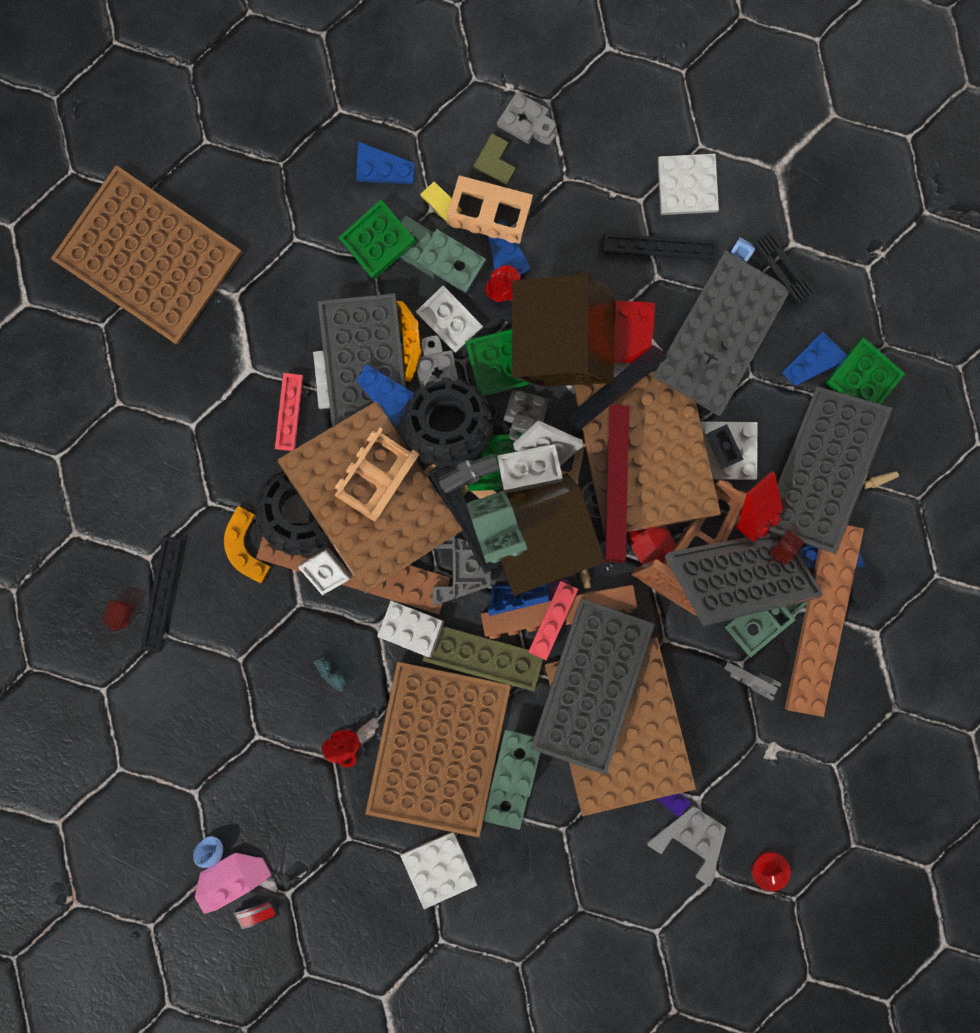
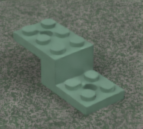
M405 215L401 223L413 238L417 240V244L408 249L399 258L435 279L438 276L464 293H467L485 264L486 259L438 229L433 233ZM463 262L465 264L464 270L457 271L454 268L455 263Z
M505 491L466 503L486 563H496L501 561L503 557L509 555L517 556L523 553L524 550H527Z
M807 601L735 618L724 627L746 654L752 657L796 620L793 615L806 606ZM750 624L757 626V632L754 635H750L747 631Z
M505 729L498 761L495 765L483 821L520 830L527 798L531 794L540 752L530 749L534 736ZM522 748L525 751V756L520 759L516 758L514 751ZM503 801H508L511 803V808L504 811L500 808V804Z

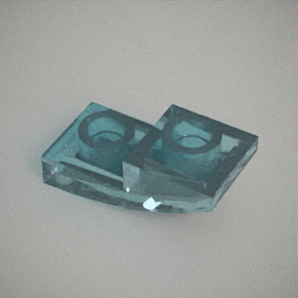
M322 657L313 662L321 676L330 686L339 692L346 689L344 685L347 683L343 674L339 675L338 671L331 674L330 671L332 669L328 660H324Z

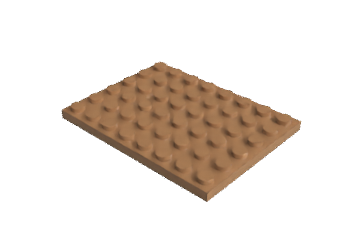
M116 165L51 259L173 343L179 345L238 260L242 251Z
M655 371L647 374L612 403L613 405L630 406L627 532L709 518L721 514L696 402L653 378ZM606 384L574 385L577 406H581ZM608 408L582 428L604 536Z
M376 402L284 455L277 461L365 594L463 530L416 460L375 522L334 496L338 491L335 489V486L341 478L346 479L348 473H346L347 468L351 462L356 464L359 459L356 455L362 446L364 448L368 446L369 442L366 440L372 431L377 432L379 428H382V434L410 452L380 405ZM374 443L365 459L383 472H389L397 459V455L381 444ZM354 474L345 486L344 491L361 503L367 504L377 488L360 475Z
M657 637L650 638L607 774L604 775L569 762L582 816L696 789ZM559 661L545 664L550 687Z
M397 661L365 814L479 837L511 685Z

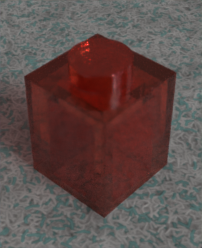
M788 530L777 541L770 554L786 565L797 554L804 541Z
M116 600L108 601L102 624L108 625V629L115 631L127 628L133 605Z

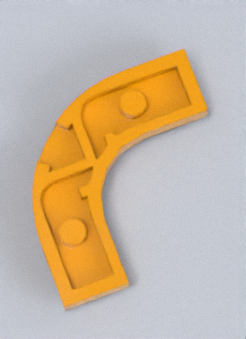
M396 301L399 329L403 338L402 360L405 381H412L413 375L416 372L418 358L421 356L418 321L403 301Z
M238 506L225 531V552L231 564L239 572L262 584L271 566L254 558L248 552L245 546V537L255 518V514Z

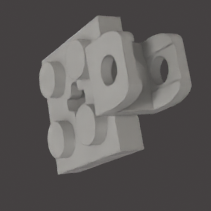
M516 92L497 122V127L530 144L534 137L537 141L550 145L557 135L555 122L547 117L549 109ZM525 114L527 120L519 121V116Z
M438 336L423 338L422 349L424 356L418 358L416 366L421 389L426 387V383L433 380L434 382L442 381V378H451V381H456L458 377L452 350L443 352ZM430 341L435 342L433 348L428 347ZM436 367L443 371V374H440L438 379H436V376H432V372H434Z
M512 389L504 416V421L512 423L509 435L511 440L517 441L520 438L516 435L517 433L523 435L537 421H544L549 399Z
M727 662L724 668L731 672L730 677L741 681L751 687V690L772 701L775 697L771 696L770 693L775 695L778 689L774 685L781 686V683L762 673L756 677Z

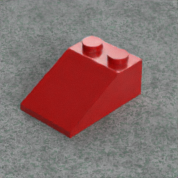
M616 301L614 303V363L631 364L651 348L655 303Z
M770 472L747 492L736 529L753 542L760 537L764 538L772 526L776 527L781 521L782 504L774 472Z

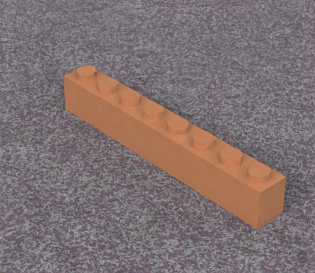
M630 584L576 595L564 622L565 625L572 624L580 599L621 611L624 614L632 613L633 609L637 608L633 585ZM551 600L489 616V612L481 613L485 637L489 636L490 639L501 637L502 633L507 632L509 636L520 634L519 630L527 629V632L537 631Z

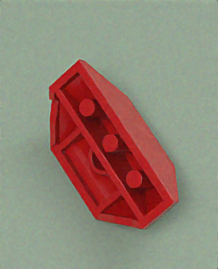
M665 525L630 531L627 539L641 565L655 559L663 563L667 553L671 552L676 545Z

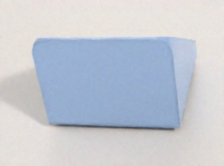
M739 237L730 254L747 263L756 247Z

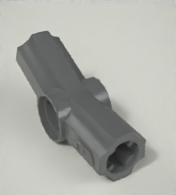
M493 454L475 461L467 460L457 465V469L440 477L439 484L447 494L463 485H471L480 480L481 477L499 471L497 461Z

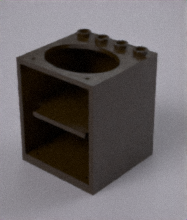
M578 271L576 275L512 281V377L540 387L614 383L615 291L602 283L601 280L596 279L595 276L590 275L587 271Z
M568 473L562 474L563 482L507 494L527 550H524L520 555H509L501 560L514 596L605 563L581 489Z

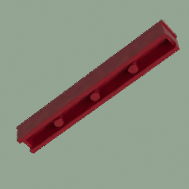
M610 404L608 408L604 536L605 563H624V560H626L630 406Z

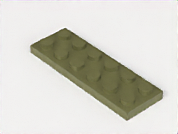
M442 626L432 656H424L423 661L534 691L543 659L529 653V649Z

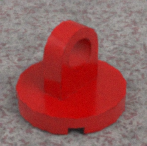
M504 265L493 271L490 275L492 278L486 283L485 291L487 296L495 302H502L507 299L512 302V281L520 280L521 277L519 271L513 266Z
M348 729L340 730L330 735L331 738L328 741L326 739L322 745V754L329 762L338 763L342 767L354 766L357 759L356 752L360 746L358 735Z
M768 851L761 853L755 858L751 867L752 878L763 890L770 892L779 891L790 880V865L782 855L776 852Z

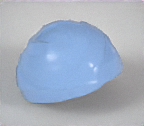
M214 836L204 838L194 850L195 864L200 868H211L217 865L222 858L223 845Z

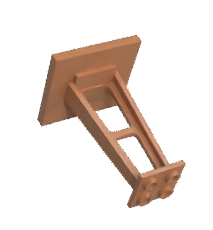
M719 480L715 482L717 500H722L730 506L716 538L712 539L701 532L700 527L706 518L692 520L671 552L686 549L694 537H698L707 544L727 541L740 510L743 508L747 493L734 489L728 481ZM655 559L634 569L631 574L633 577L690 613L697 615L666 559L663 563Z

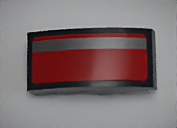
M272 897L256 900L253 905L237 908L234 912L241 929L259 925L280 914Z

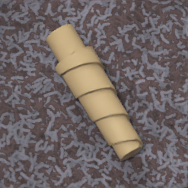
M896 471L869 478L868 481L864 482L863 487L865 489L871 487L874 489L898 478L899 474Z
M588 569L580 571L579 577L583 588H591V577L589 576Z

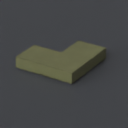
M491 134L473 166L474 169L507 186L516 170L515 167L500 160L508 146V142Z

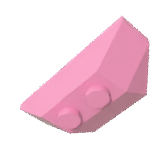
M233 853L214 867L200 872L195 899L204 914L216 911L250 892L271 877L272 874L263 858Z

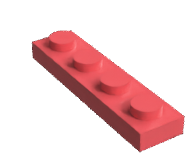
M283 373L275 442L276 450L293 451L296 448L303 375Z
M559 582L530 646L529 653L547 660L576 596L577 588L564 582Z

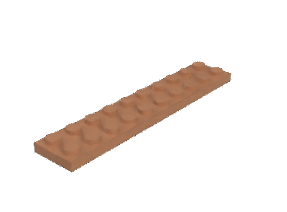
M847 525L836 554L822 549L818 550L813 578L823 595L818 599L807 601L785 709L788 711L824 717L854 570L863 536V528Z
M263 537L256 559L302 572L298 568L299 564L317 553L303 557L284 554V552L272 547ZM330 544L328 548L352 575L350 580L341 585L363 591L333 544ZM409 565L367 593L440 614L443 603L433 605V587H448L450 577Z

